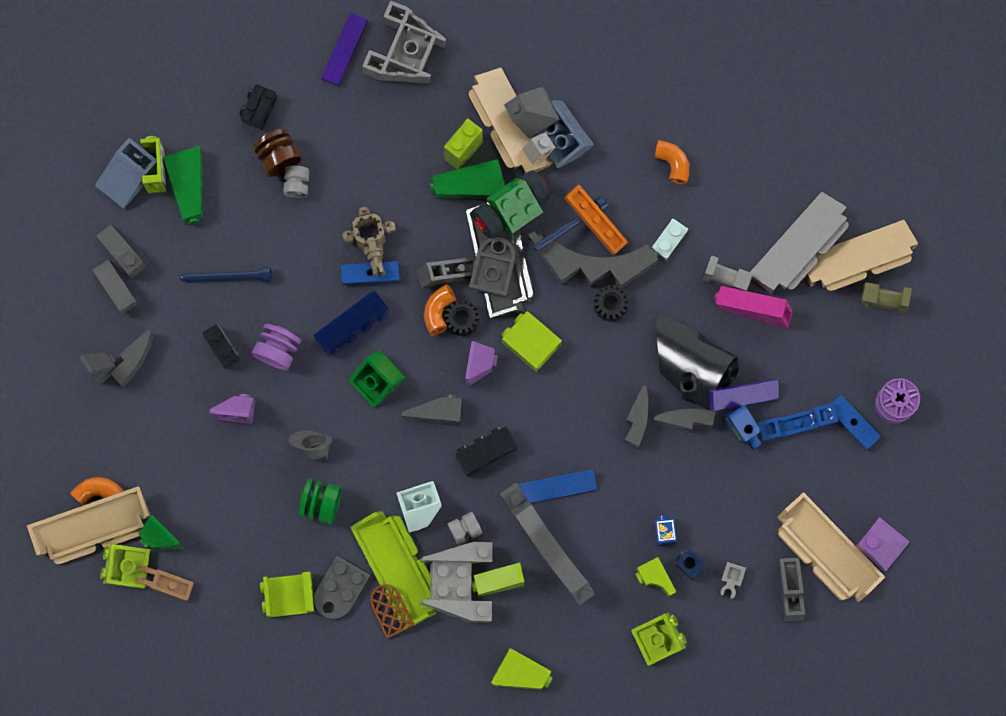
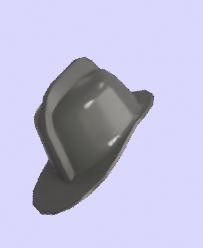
M301 430L289 437L291 446L301 449L308 459H328L329 445L332 442L331 436L310 430Z

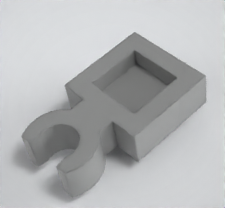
M730 562L726 563L721 579L726 585L720 591L721 596L724 595L725 590H730V599L735 597L736 591L734 586H741L746 570L745 567Z

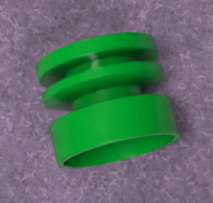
M309 478L301 493L299 518L304 519L309 511L308 519L312 521L315 514L319 513V523L332 526L338 510L342 486L329 483L324 491L322 490V481L319 480L314 488L315 480Z

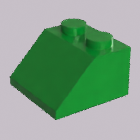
M378 350L366 357L348 381L375 408L400 385L405 376Z

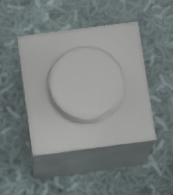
M546 132L532 138L523 148V151L531 163L535 164L547 158L556 147Z

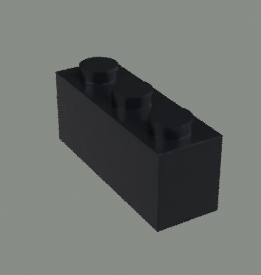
M501 426L496 427L489 436L485 437L482 435L475 439V443L469 447L466 444L457 449L458 453L455 456L467 477L517 450L518 446L507 426L503 428Z

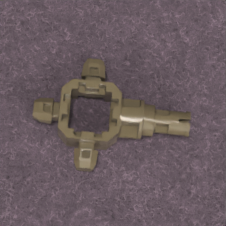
M366 206L359 208V217H356L352 222L354 231L348 230L342 233L345 243H351L353 240H356L358 248L364 251L365 257L371 263L373 276L379 277L378 271L380 276H383L385 271L382 264L384 253L382 246L386 241L384 233L390 234L396 231L393 221H387L385 224H382L380 216L375 213L370 214ZM377 225L379 231L377 238L370 237L365 241L364 238L361 239L359 233L361 226Z

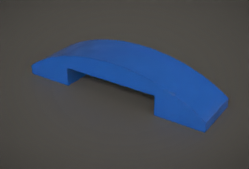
M830 403L800 413L760 421L758 425L762 440L767 441L821 428L838 422L834 405Z

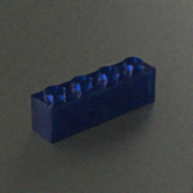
M373 290L313 335L314 340L328 357L330 355L335 356L346 343L348 345L353 343L357 339L358 334L369 331L373 327L372 324L377 320L380 322L385 319L389 312L388 306L377 292Z

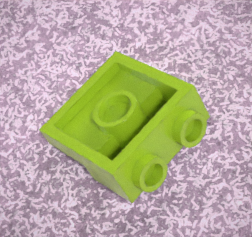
M115 544L108 545V548H105L103 553V560H106V566L101 569L100 574L103 584L144 589L145 586L137 583L136 579L140 577L146 579L147 574L140 571L141 566L148 567L150 549Z
M665 613L631 630L648 666L686 648L684 645L687 643L683 633L678 632L676 628L678 621L670 613Z

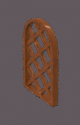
M383 584L373 590L370 602L387 639L414 625L403 599L395 587ZM385 587L392 589L390 594L384 592ZM376 592L380 593L379 600L374 599ZM383 595L389 597L388 603L381 601ZM392 598L398 600L396 607L390 605ZM380 604L386 606L385 612L378 611ZM389 607L395 609L393 616L387 614ZM398 610L404 612L402 619L396 617ZM379 614L384 615L382 620H381ZM386 616L392 618L390 625L384 623ZM395 620L401 621L399 628L393 626ZM403 623L409 624L408 626L402 628ZM392 629L397 630V632L390 635Z

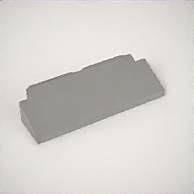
M821 192L752 269L751 273L753 275L751 278L770 294L774 292L778 285L784 290L786 288L793 290L816 265L818 260L815 255L817 253L825 254L847 230L849 224L846 221L847 218L842 215L847 207Z

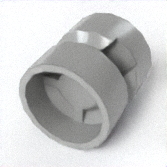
M302 166L286 167L284 179L287 182L284 183L283 195L292 198L307 197L308 184L306 182L309 181V169Z
M472 511L463 515L462 520L455 519L447 523L458 546L468 542L469 537L474 539L483 534Z

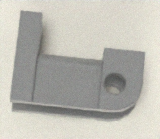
M711 256L702 281L747 291L753 273L740 268L739 271L717 264L719 258Z

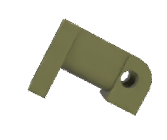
M865 282L861 298L862 306L894 311L900 314H904L909 307L912 288L904 287L901 292L879 288L880 285Z

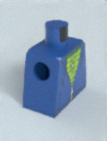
M745 405L736 407L722 417L740 443L747 442L752 450L762 444L756 436L760 429Z

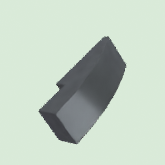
M109 260L92 269L121 314L138 305Z
M149 329L119 354L124 361L110 372L122 387L134 377L146 359L154 337Z
M644 385L625 422L631 425V428L624 443L637 450L642 441L648 417L647 387Z
M705 409L674 410L655 416L653 423L691 432L693 425L711 429L716 411Z
M799 558L780 559L784 622L804 621V591Z

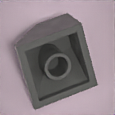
M544 87L519 94L504 104L513 123L530 139L560 120Z

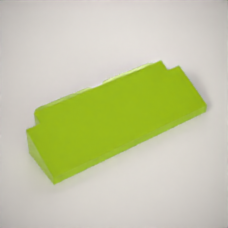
M379 511L372 513L351 526L350 528L379 584L392 585L398 590L414 625L435 615L434 609L419 605L421 600H430V572L426 564L420 563V560L417 559L418 549L400 516L386 518L384 512ZM385 587L384 592L390 594L392 589ZM392 598L390 605L396 607L398 600ZM398 610L396 617L402 619L404 612ZM403 623L402 628L408 626L409 624Z

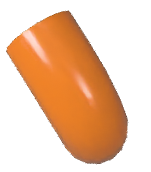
M658 140L655 158L667 161L670 164L669 181L680 185L687 184L690 164L686 154L677 145Z
M448 284L436 290L429 297L425 305L424 320L431 336L439 335L447 329L443 319V311L449 304L456 301L455 294Z
M93 477L81 482L70 494L84 506L95 496L107 498L125 490L109 478Z

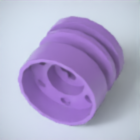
M264 324L263 330L267 333L261 332L260 337L266 343L256 342L251 354L270 366L287 371L293 361V358L287 351L297 352V348L294 345H300L301 339L283 327Z
M903 378L887 382L875 398V410L878 416L891 424H900L908 420L920 404V393L917 387L909 380ZM901 397V401L897 402L895 400L896 398Z

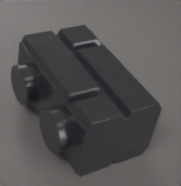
M255 84L254 89L251 88L248 92L247 99L249 100L247 104L241 107L239 115L242 122L263 130L277 100V93Z
M219 323L202 333L224 369L241 359Z

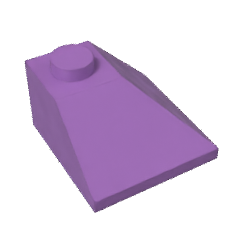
M474 341L471 342L465 377L466 386L470 387L490 373L492 366H496L498 355H494L495 349Z
M239 394V396H233L211 408L210 415L214 420L252 424L255 400L251 398V395Z
M879 517L856 547L886 572L910 541Z

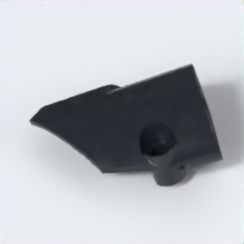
M669 316L655 319L660 374L681 392V397L684 401H694L696 404L710 410V391L730 386L739 371L738 357L708 342L702 334Z

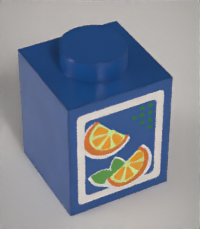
M669 515L659 516L658 520L654 521L656 546L676 544L677 535L674 518H669Z

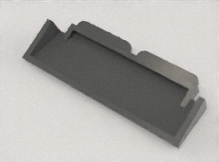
M476 207L467 209L466 214L477 256L479 246L488 237L477 228L472 216V210ZM520 229L514 233L503 230L495 236L504 238L512 244L515 250V262L506 297L484 292L491 319L525 312L523 303L531 301L530 298L534 296L527 260L520 256V252L523 250ZM495 243L493 249L500 252L504 249V246L501 243Z

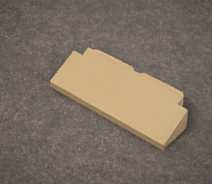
M502 68L474 76L476 85L472 86V90L469 91V97L486 127L492 126L494 129L491 132V138L508 168L514 167L515 170L523 167L525 175L531 170L539 172L553 165L549 156L532 164L523 151V148L531 139L513 123L504 104L515 98L516 94Z
M905 220L831 246L825 254L817 253L815 257L818 261L805 277L810 287L814 286L815 282L820 281L823 288L826 287L828 291H834L865 279L867 276L866 272L868 271L876 275L909 263L912 259V249H915L918 242Z
M140 486L27 525L36 555L41 556L48 553L50 560H53L56 564H62L95 552L96 544L101 543L103 547L107 548L110 544L116 545L138 537V533L144 526L142 520L149 518L151 515Z
M804 492L777 517L783 523L778 529L779 537L805 564H810L813 567L814 574L839 600L846 601L853 596L860 602L885 578Z

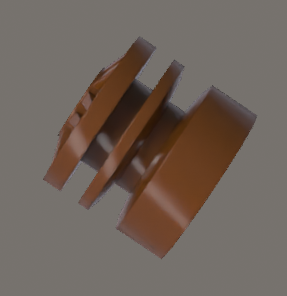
M278 129L264 135L252 147L258 159L263 161L261 165L268 177L282 175L285 173L286 167L297 166L302 161V156L297 147L292 145L293 140L289 137L290 134L287 129Z

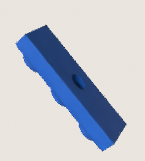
M398 261L382 262L385 274L380 276L378 271L379 277L367 275L368 272L372 271L371 263L341 265L342 285L399 281Z
M842 395L832 402L839 423L865 450L870 448L881 437ZM851 420L856 422L855 426L851 425Z

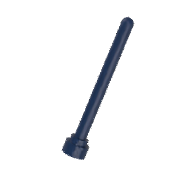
M602 197L594 200L602 212L608 210V204ZM578 215L533 246V250L538 252L583 222V220Z
M263 267L259 271L182 274L180 280L259 279L263 280V282H271L272 270L271 267Z

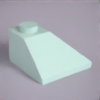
M433 481L397 492L409 532L428 527L442 506Z

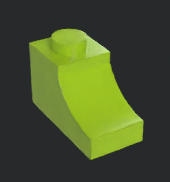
M658 557L636 569L637 573L635 576L640 584L643 583L645 587L649 585L658 587L665 592L667 597L676 593Z

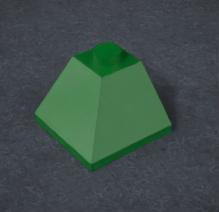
M153 515L149 517L138 533L142 538L140 542L147 549L149 547L153 550H182L184 548Z

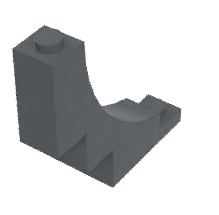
M535 231L528 235V240L532 246L544 239L541 234L537 235ZM554 240L537 252L560 284H563L580 272L590 287L607 275H610L619 288H623L658 262L657 252L653 247L649 248L647 244L636 251L621 256L591 257L571 251Z
M514 483L500 493L521 531L532 542L540 557L550 567L556 579L576 603L581 605L595 595L588 581L559 546L531 503L526 499L519 485Z

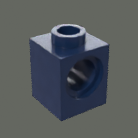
M690 549L686 553L682 550L675 559L677 561L675 567L692 581L707 565ZM686 559L693 560L694 568H686L684 561Z

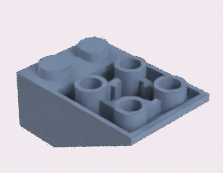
M128 138L116 151L95 186L124 209L144 187L142 176L154 175L157 172V160L132 139Z

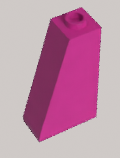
M721 286L720 291H717L715 295V303L719 310L785 329L789 327L793 311L785 299Z

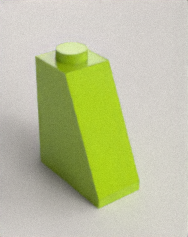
M520 563L474 575V581H471L473 593L477 592L479 597L523 587L524 578Z
M510 648L491 685L542 690L544 686H549L553 678L550 676L552 671Z

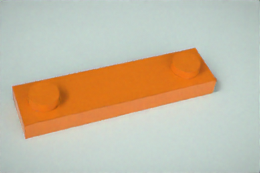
M577 185L564 197L612 255L616 254L628 243L580 185Z

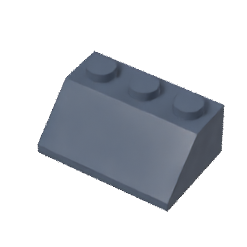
M553 100L552 104L560 120L535 135V137L546 132L556 147L549 157L556 167L560 169L581 157L594 144L562 100Z

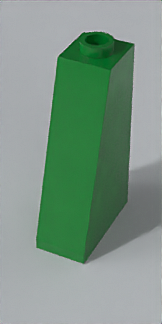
M200 146L163 157L182 219L185 224L189 225L196 224L199 220L203 219V154Z
M498 159L432 176V183H429L432 194L436 193L437 199L487 200L488 197L505 186Z

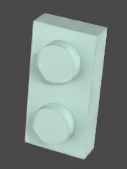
M672 219L652 247L660 257L667 260L687 233L688 228Z

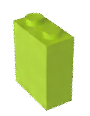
M467 118L444 146L445 161L457 170L462 169L483 144V130Z
M527 311L524 315L521 313L514 322L516 324L512 328L508 327L501 335L503 337L502 343L531 369L537 372L561 346L562 340Z

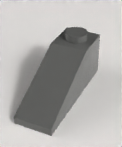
M109 225L96 236L131 279L146 268L143 261L112 225Z
M476 257L424 264L417 270L421 288L441 286L471 278Z
M105 352L79 357L100 384L112 376L110 372L118 364L111 354L107 356Z
M447 395V397H441L403 411L402 419L460 425L462 399L458 398L457 395Z

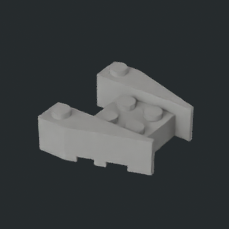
M390 0L383 16V24L398 30L387 57L369 50L362 66V74L381 81L430 84L431 74L423 72L433 46L437 45L445 48L446 38L429 27L423 19L417 17L408 7Z
M471 542L420 559V563H430V600H421L419 605L434 609L451 617L453 616L467 623H489L492 621V601H471V564L488 565L492 563V542Z

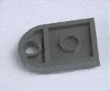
M493 237L482 242L477 252L469 289L506 297L515 262V250L509 241L501 237ZM501 243L504 249L497 252L493 249V245Z
M336 556L315 592L314 604L317 611L328 619H340L346 616L371 575ZM326 603L334 604V611L332 613L324 612L323 606Z

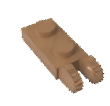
M141 566L140 571L145 574L154 575V578L151 582L140 577L136 579L137 583L180 600L188 601L194 582L158 569L154 570Z

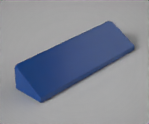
M593 469L518 484L530 503L597 490Z

